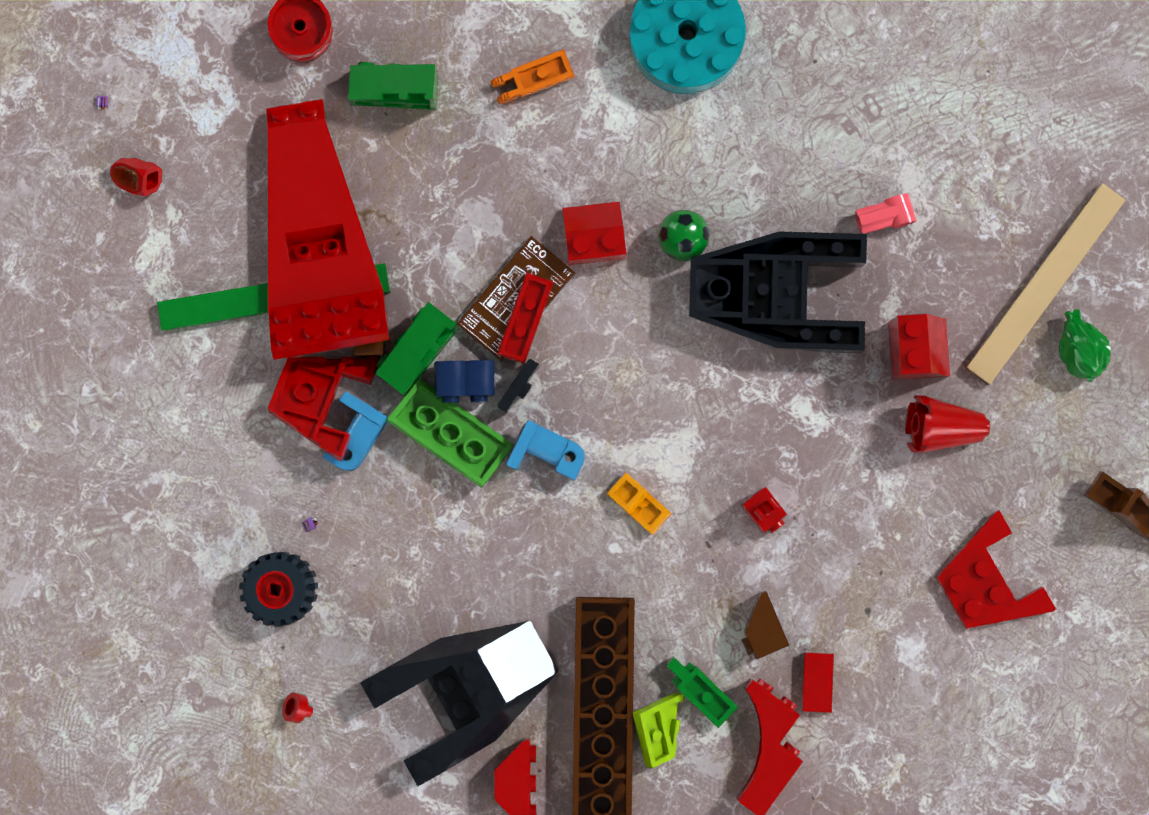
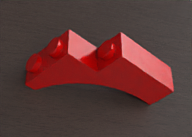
M750 678L744 689L750 696L758 717L760 730L759 751L754 769L736 799L754 814L765 815L803 763L797 757L800 754L798 749L787 741L784 745L780 744L800 714L794 711L797 705L783 695L781 699H778L771 694L774 688L764 680L759 678L755 682Z

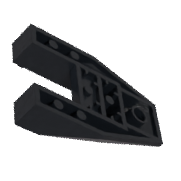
M779 231L692 257L690 260L689 317L777 349L860 354L865 351V321L807 320L808 266L863 267L867 260V234Z
M525 621L439 638L360 684L374 709L426 679L432 685L456 730L404 759V763L418 787L495 742L558 673V670L531 621Z

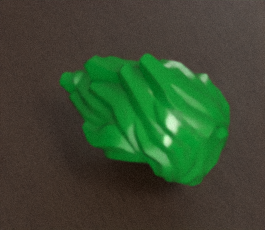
M1074 309L1073 312L1066 311L1064 314L1067 320L1064 322L1062 339L1059 341L1060 358L1066 364L1067 370L1071 375L1092 382L1106 370L1110 362V342L1096 327L1083 320L1079 309Z

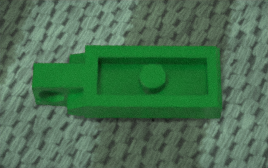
M674 656L666 663V666L676 675L671 680L676 685V688L717 728L738 708L697 666L694 667L689 662L684 667Z

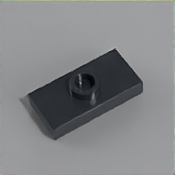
M528 359L497 404L500 410L507 414L518 397L521 399L526 397L533 386L529 381L540 367L537 362Z

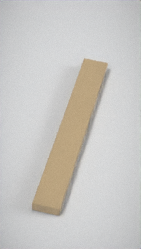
M1103 183L1098 187L966 366L968 371L987 385L993 382L1126 200Z

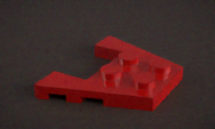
M288 357L268 405V412L335 459L342 461L351 439L350 433L323 425L342 377L371 385L378 369L376 365L379 362V358L354 359V357H343L342 359H325V357Z
M1000 510L994 512L989 517L987 522L936 577L965 628L1057 610L1042 586L1016 600L987 551V547L1012 534Z

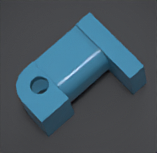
M345 391L339 401L357 412L345 431L350 433L351 436L346 452L351 451L352 458L349 461H345L344 458L342 461H339L327 452L323 458L341 469L353 471L363 463L386 426L388 417Z
M528 420L506 465L518 470L527 452L556 466L555 472L575 481L583 466L585 455L583 449L577 443ZM568 452L575 454L576 459L573 462L565 460L564 457Z

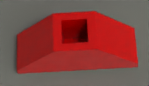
M524 738L494 770L495 801L509 815H536V804H531V792H536V775H531V763H536V745H530V738Z

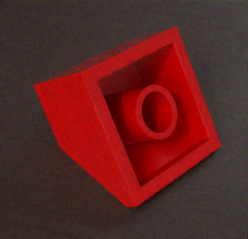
M620 201L562 208L569 265L626 259L627 252Z

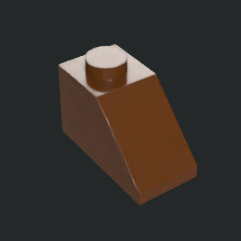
M767 591L758 594L744 629L746 638L741 639L748 656L753 654L755 659L790 646Z

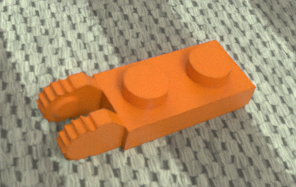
M562 49L510 69L511 72L492 79L490 83L492 88H498L513 80L515 81L517 89L502 93L497 97L498 103L504 104L573 79L575 75L565 50Z

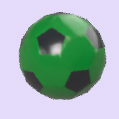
M677 210L670 213L664 218L658 232L659 244L664 253L678 261H690L692 257L701 255L708 246L710 237L709 228L704 218L691 210Z

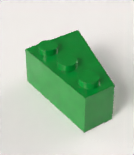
M358 62V65H350L348 101L351 106L437 110L439 76L436 65H401L395 63L375 65L371 62Z
M427 302L425 307H422L417 312L408 330H404L394 342L396 346L390 354L385 353L376 365L379 368L376 374L403 396L407 395L459 330L454 321L430 302Z

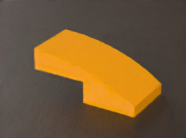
M625 473L607 492L609 497L652 536L672 515L668 509L628 473Z

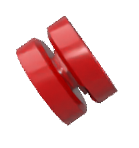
M278 0L269 11L267 21L269 36L278 52L287 59L301 63L313 61L323 55L331 45L334 32L329 11L322 1ZM305 23L303 30L298 31L295 29L297 24Z

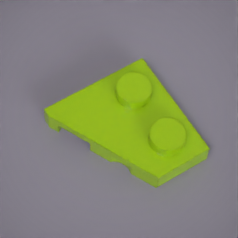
M674 692L633 712L645 767L653 769L675 758L677 748L676 736L679 733L680 720H676L678 703H683L684 695L680 692Z

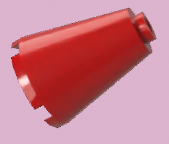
M915 395L913 398L916 399V402H910L907 409L905 433L911 434L912 442H907V445L913 453H925L982 442L985 436L987 437L990 433V421L986 419L984 413L925 395Z

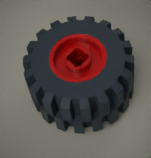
M274 552L262 555L256 561H252L248 565L250 568L243 572L241 577L244 578V582L239 584V589H243V595H240L241 602L245 601L247 605L244 607L247 613L251 612L253 614L252 618L255 621H263V625H275V627L294 623L311 611L313 608L311 605L317 599L318 595L315 594V589H318V582L315 583L313 578L316 574L314 570L310 571L308 568L310 564L307 561L300 560V556L296 554Z

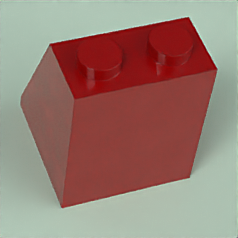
M930 314L897 315L888 322L892 380L950 377L947 321L945 318Z

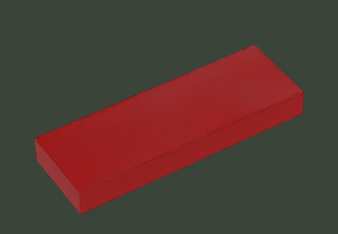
M526 272L497 355L525 365L553 287V281Z

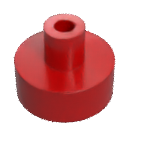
M292 692L286 697L282 708V716L285 721L298 724L305 717L309 718L312 716L313 707L309 706L308 698L305 695Z

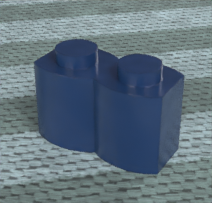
M494 360L434 362L435 398H441L442 403H459L460 397H470L471 403L488 402V397L495 395Z

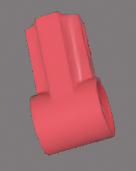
M909 193L893 196L884 200L883 203L855 210L856 222L861 234H867L888 227H892V229L899 228L917 221Z

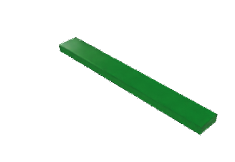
M386 264L375 265L384 294L391 293ZM268 283L157 302L161 330L168 331L268 314Z

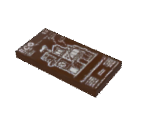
M532 236L457 323L460 328L500 361L504 357L497 355L526 272L554 282L545 309L575 275L571 268Z

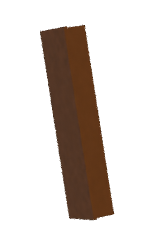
M576 597L572 815H632L634 598Z

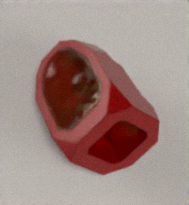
M134 157L130 159L120 158L110 168V176L113 182L120 189L134 195H150L157 192L162 183V169L153 162H146Z

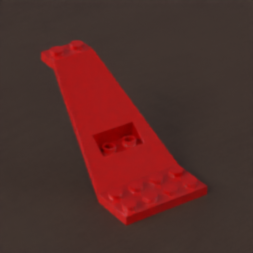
M323 99L267 108L268 316L273 360L390 340L383 288L326 124Z

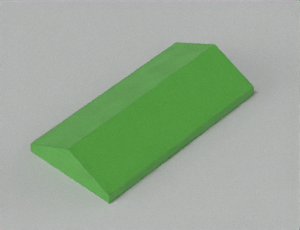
M420 378L387 419L388 423L480 488L487 483L514 446L510 441L456 403H442L441 398H435L434 388Z

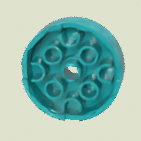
M638 0L632 13L629 31V44L635 64L650 82L672 93L695 94L696 92L713 88L731 74L739 61L746 36L745 18L737 0ZM691 29L695 37L691 40H685L679 36V33L682 30Z

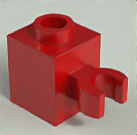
M766 487L762 488L741 505L762 533L769 530L772 534L785 524L782 518L787 513Z

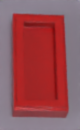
M804 652L802 711L832 713L833 653Z

